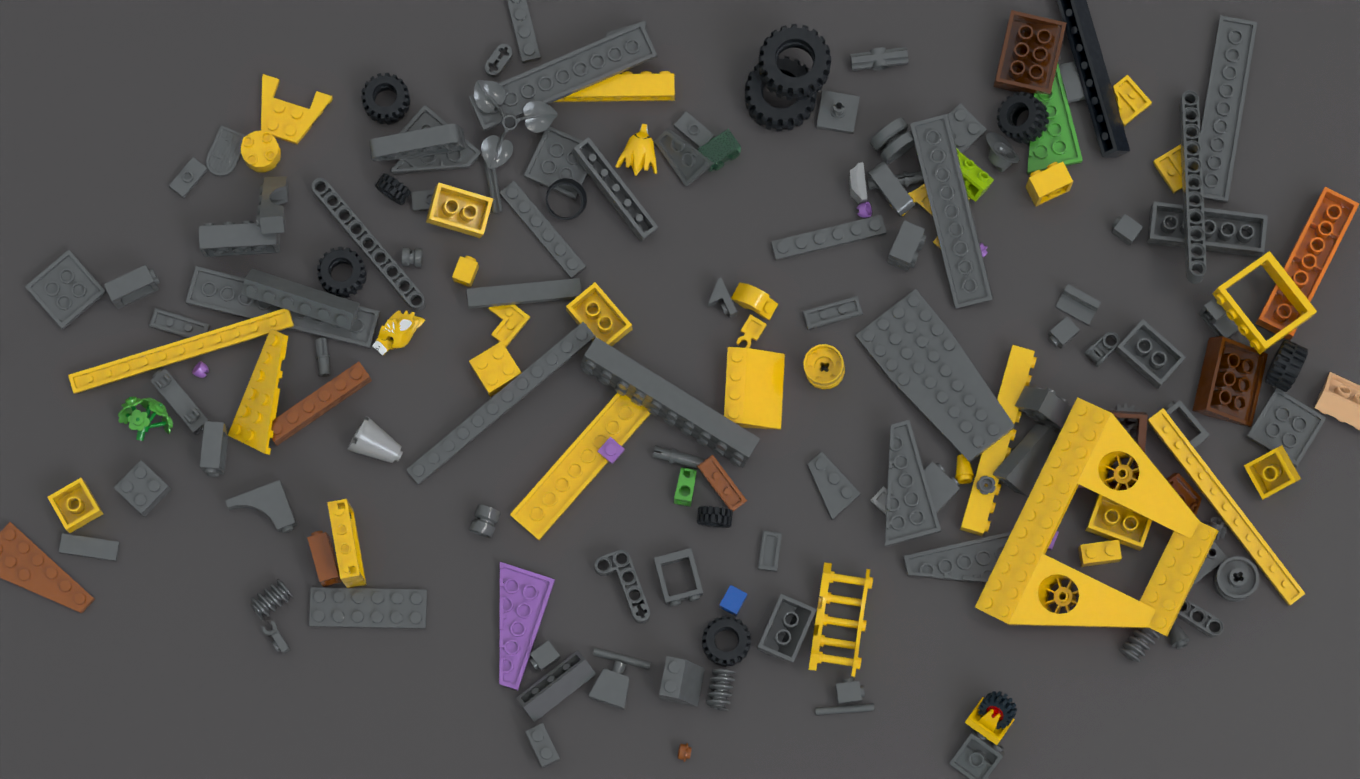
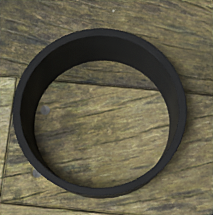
M563 178L555 181L550 185L546 193V207L554 217L561 220L578 217L584 211L587 204V195L584 188L573 179ZM561 184L574 187L581 197L579 211L569 218L556 215L548 204L550 191Z

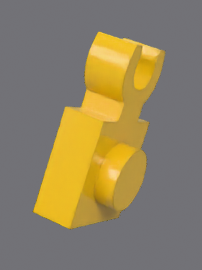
M750 314L741 329L744 336L738 338L737 345L739 346L742 341H746L747 346L745 348H750L751 340L757 341L767 324Z

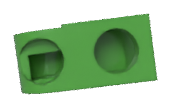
M681 467L674 504L691 507L697 470Z

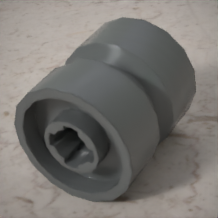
M478 504L474 514L476 519L472 520L469 531L486 538H492L495 531L494 524L498 523L501 512Z

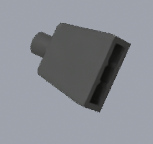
M615 661L612 671L604 668L593 686L589 698L624 710L630 677L623 675L626 664Z

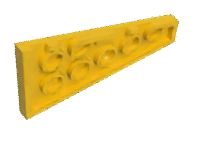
M273 329L269 331L228 433V436L268 455L271 452V448H268L269 440L273 438L274 432L271 430L272 421L276 418L280 393L278 382L283 374V371H280L281 363L285 359L288 341L287 335Z

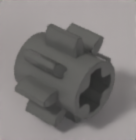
M1212 517L1210 521L1205 520L1204 524L1219 531L1214 541H1218L1220 537H1225L1228 526L1224 525V521L1221 518Z

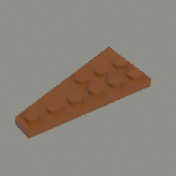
M11 522L0 532V578L79 613H83L95 600Z

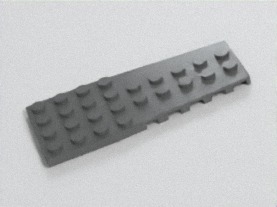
M916 289L855 335L889 379L940 430L944 437L961 452L968 462L974 460L1015 428L1013 422L956 338Z

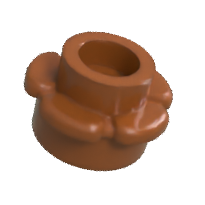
M688 743L679 745L678 759L683 760V762L686 761V758L690 759L692 747H688Z

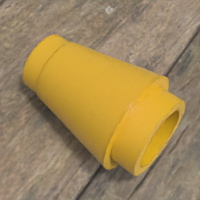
M962 454L958 455L955 479H957L959 484L973 482L974 473L970 462Z

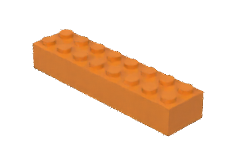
M1324 187L1283 267L1309 302H1311L1359 206V203L1327 187ZM1275 283L1255 324L1277 334L1301 315ZM1297 328L1284 338L1291 340Z

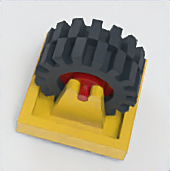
M992 691L985 698L982 697L965 721L972 729L998 745L1015 719L1013 718L1017 712L1016 704L1011 703L1013 699L1011 697L1008 699V694L1002 695L1001 691H998L997 694L996 691Z

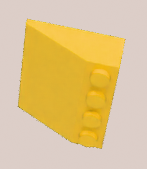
M728 347L724 416L742 428L781 430L785 354L751 348Z

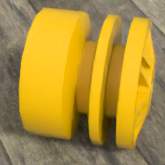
M820 344L811 348L806 353L803 361L804 371L809 383L814 387L822 390L832 389L843 380L845 374L844 360L840 351L834 346ZM821 366L828 367V372L822 371Z

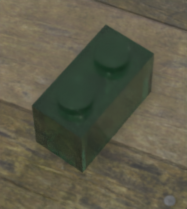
M727 129L697 150L714 163L708 168L709 172L721 169L729 159L731 161L736 159L740 155L741 146L730 130Z

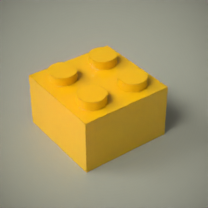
M1054 162L1048 165L1047 169L1042 172L1037 170L1031 173L1026 189L1036 207L1070 191L1073 180L1064 162L1059 164Z
M502 341L469 360L470 366L490 397L501 391L521 374L520 369Z
M1283 445L1244 465L1262 500L1301 479Z
M82 478L77 479L47 497L64 528L69 533L103 515L96 499Z

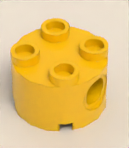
M254 131L242 140L241 154L249 168L258 173H264L276 167L281 158V150L275 137L270 132Z

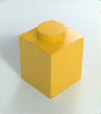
M460 256L452 276L453 281L471 288L479 268L476 259L470 256H465V258Z

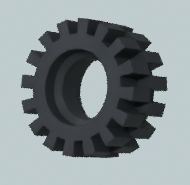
M383 173L375 184V187L382 194L399 205H403L411 194V191L403 183H400L399 180L387 173Z
M712 506L698 507L697 524L708 527H731L733 510Z

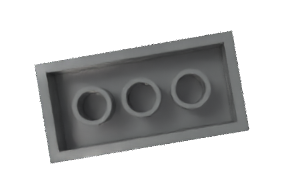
M243 221L242 224L224 222L223 225L205 223L204 226H199V249L204 257L281 253L280 233L261 234V226H257V223H253V221Z

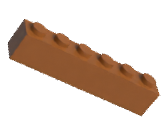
M358 361L272 421L271 430L274 431L272 440L276 446L370 383L372 380L361 363Z

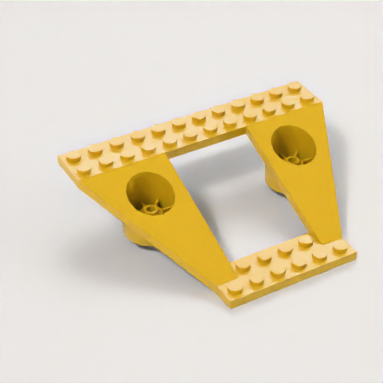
M1077 397L975 608L1009 625L1150 628L1168 636L1219 531L1200 522L1114 414ZM1121 458H1130L1127 465H1122ZM1135 459L1138 468L1132 470L1130 467ZM1118 460L1119 466L1116 469L1111 468L1113 463ZM1110 469L1114 471V477L1108 479ZM1136 472H1139L1138 480L1136 479ZM1114 480L1118 482L1115 490L1109 485V482ZM1122 484L1126 485L1127 490L1119 491ZM1079 485L1174 531L1140 601L1045 555ZM1069 579L1070 582L1067 588L1063 587L1061 580ZM1058 583L1059 588L1056 591L1051 590L1054 584ZM1073 583H1075L1078 588V590L1075 592H1072L1070 590ZM1049 592L1054 593V599L1048 601ZM1077 594H1079L1078 603L1076 602L1075 596ZM1056 602L1058 606L1055 612H1052L1049 605ZM1074 604H1076V606L1070 611L1069 607H1072ZM1065 606L1067 613L1059 614L1061 608Z

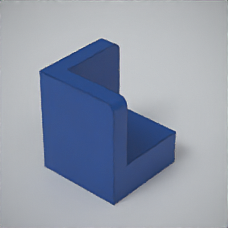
M730 585L719 608L737 616L748 594Z

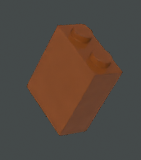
M323 531L311 533V536L307 538L319 582L323 587L342 582L329 535L326 532L323 533Z

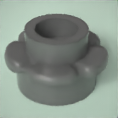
M982 476L977 482V489L983 495L993 493L995 490V480L992 477Z

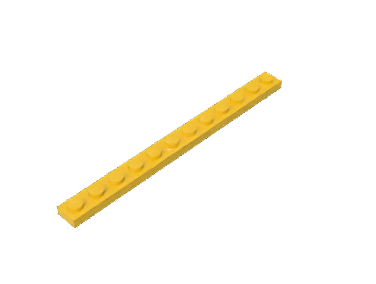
M280 309L68 376L73 393L76 394L267 335L270 329L276 331L293 327L294 323L290 310Z
M1164 408L1147 420L1288 606L1301 598L1305 592Z

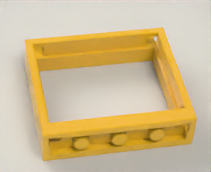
M1270 251L1223 283L1212 293L1217 299V304L1221 305L1226 311L1227 317L1235 322L1239 332L1246 336L1251 347H1254L1259 354L1309 320L1317 312ZM1260 265L1301 315L1267 341L1227 292L1229 287Z
M347 499L327 502L340 579L347 588L366 585L354 510Z

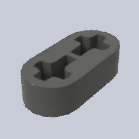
M499 45L487 60L485 71L489 77H498L512 59L513 52L509 45ZM505 50H507L508 56L504 55V56L501 58V60H500V59H499V58L501 57V52H500V51H505ZM496 62H498L496 66L497 71L493 70L492 72H490L489 66H494Z

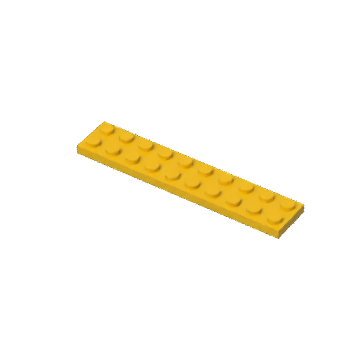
M617 393L513 510L510 516L536 539L540 540L608 463L598 453L602 445L611 437L619 445L623 446L651 413L648 412L646 407L634 404L628 396H622Z

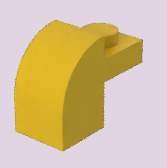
M740 282L731 297L741 307L753 310L766 320H770L778 306V303L772 300L766 292L752 285Z

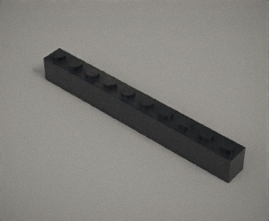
M1057 0L1063 22H1066L1065 30L1102 157L1117 158L1130 152V148L1087 1Z

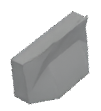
M863 162L857 163L850 170L849 176L850 196L858 204L867 202Z

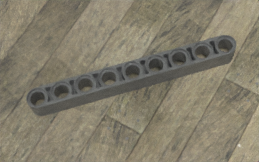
M324 178L315 179L312 182V190L318 200L410 309L415 312L422 311L426 306V300L420 290ZM319 185L326 186L324 191H316ZM331 199L338 200L334 206L328 205V202ZM343 213L350 214L347 220H341L340 216ZM355 227L362 228L359 234H353L352 230ZM367 241H372L374 243L373 246L368 249L364 247V244ZM380 255L386 257L382 263L376 261V258ZM392 269L398 271L394 277L388 276V272ZM402 284L410 285L407 291H401L400 286ZM413 299H422L419 305L415 306L412 304Z

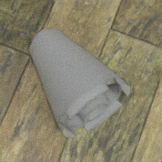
M365 416L361 422L362 425L357 429L347 450L389 463H393L394 460L398 462L403 454V451H401L402 446L372 419Z

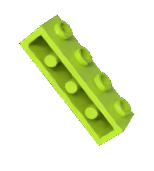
M957 149L967 194L976 202L988 190L994 179Z

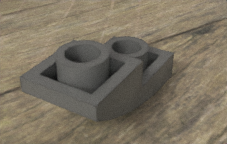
M1075 61L1060 64L1059 69L1068 103L1085 99Z

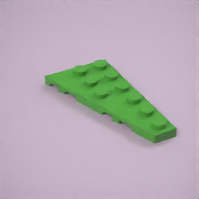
M1057 64L1051 94L1034 93V97L1047 108L1049 124L1045 125L1047 129L1045 132L1042 131L1040 138L1036 137V141H1030L1027 174L1037 170L1044 171L1048 165L1054 162L1058 164L1064 162L1065 166L1083 161L1059 65Z

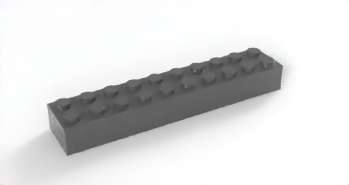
M595 337L583 356L580 364L583 372L596 376L606 386H612L618 394L628 396L634 404L646 407L649 413L662 417L668 425H675L684 435H691L696 438L699 444L712 448L713 452L718 456H725L734 466H741L743 468L760 441L759 437Z

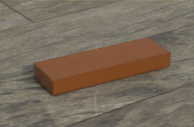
M714 455L709 456L697 465L728 509L735 511L747 501Z

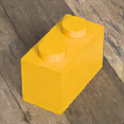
M1119 540L1082 544L1078 547L1081 567L1120 562L1122 559Z

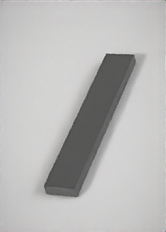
M580 278L466 289L468 309L575 299L582 293Z

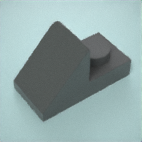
M719 278L709 300L708 308L723 302L721 304L723 313L725 315L728 314L731 319L737 316V310L722 278Z

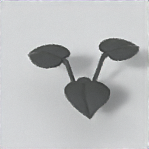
M477 80L475 83L474 99L476 105L485 113L492 112L496 107L503 116L502 125L505 128L500 138L496 135H490L482 142V156L489 169L503 165L511 157L513 144L511 141L504 139L508 130L516 128L518 122L525 120L527 129L539 133L546 130L558 115L553 107L541 101H530L524 105L523 113L525 116L516 118L512 114H505L499 107L505 100L504 88L494 81Z

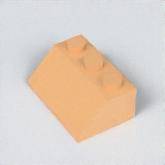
M1329 372L1317 398L1315 409L1360 430V385Z

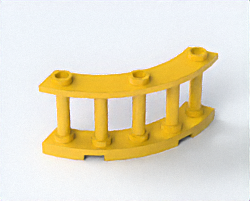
M824 562L819 594L821 597L818 599L808 670L816 671L817 663L827 662L852 666L851 676L855 677L856 669L860 670L862 658H858L861 631L865 632L867 620H863L867 591L872 589L873 577H870V569H866L865 578L834 574L835 572L831 571L832 563ZM835 581L864 586L862 599L832 595L831 592H828L829 583ZM830 602L859 606V620L829 617L828 614H825L826 603L830 604ZM827 624L856 628V641L827 638L825 635H821L823 625L827 626ZM828 645L854 649L853 659L823 654V652H819L820 646Z

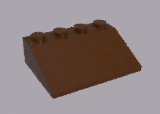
M1011 10L993 87L1014 92L1050 95L1066 22Z
M1224 336L1209 338L1192 411L1208 417L1252 427L1268 354L1265 352L1259 354L1255 348Z

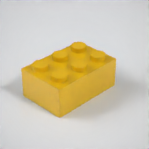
M438 183L434 189L426 223L481 238L485 232L493 198Z
M596 282L566 305V311L578 325L584 322L597 338L610 346L615 345L633 330L632 324Z
M1098 494L1085 531L1109 540H1119L1120 544L1140 551L1145 543L1152 520Z

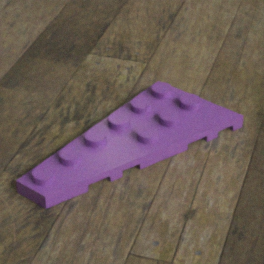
M500 562L499 684L519 690L555 579Z

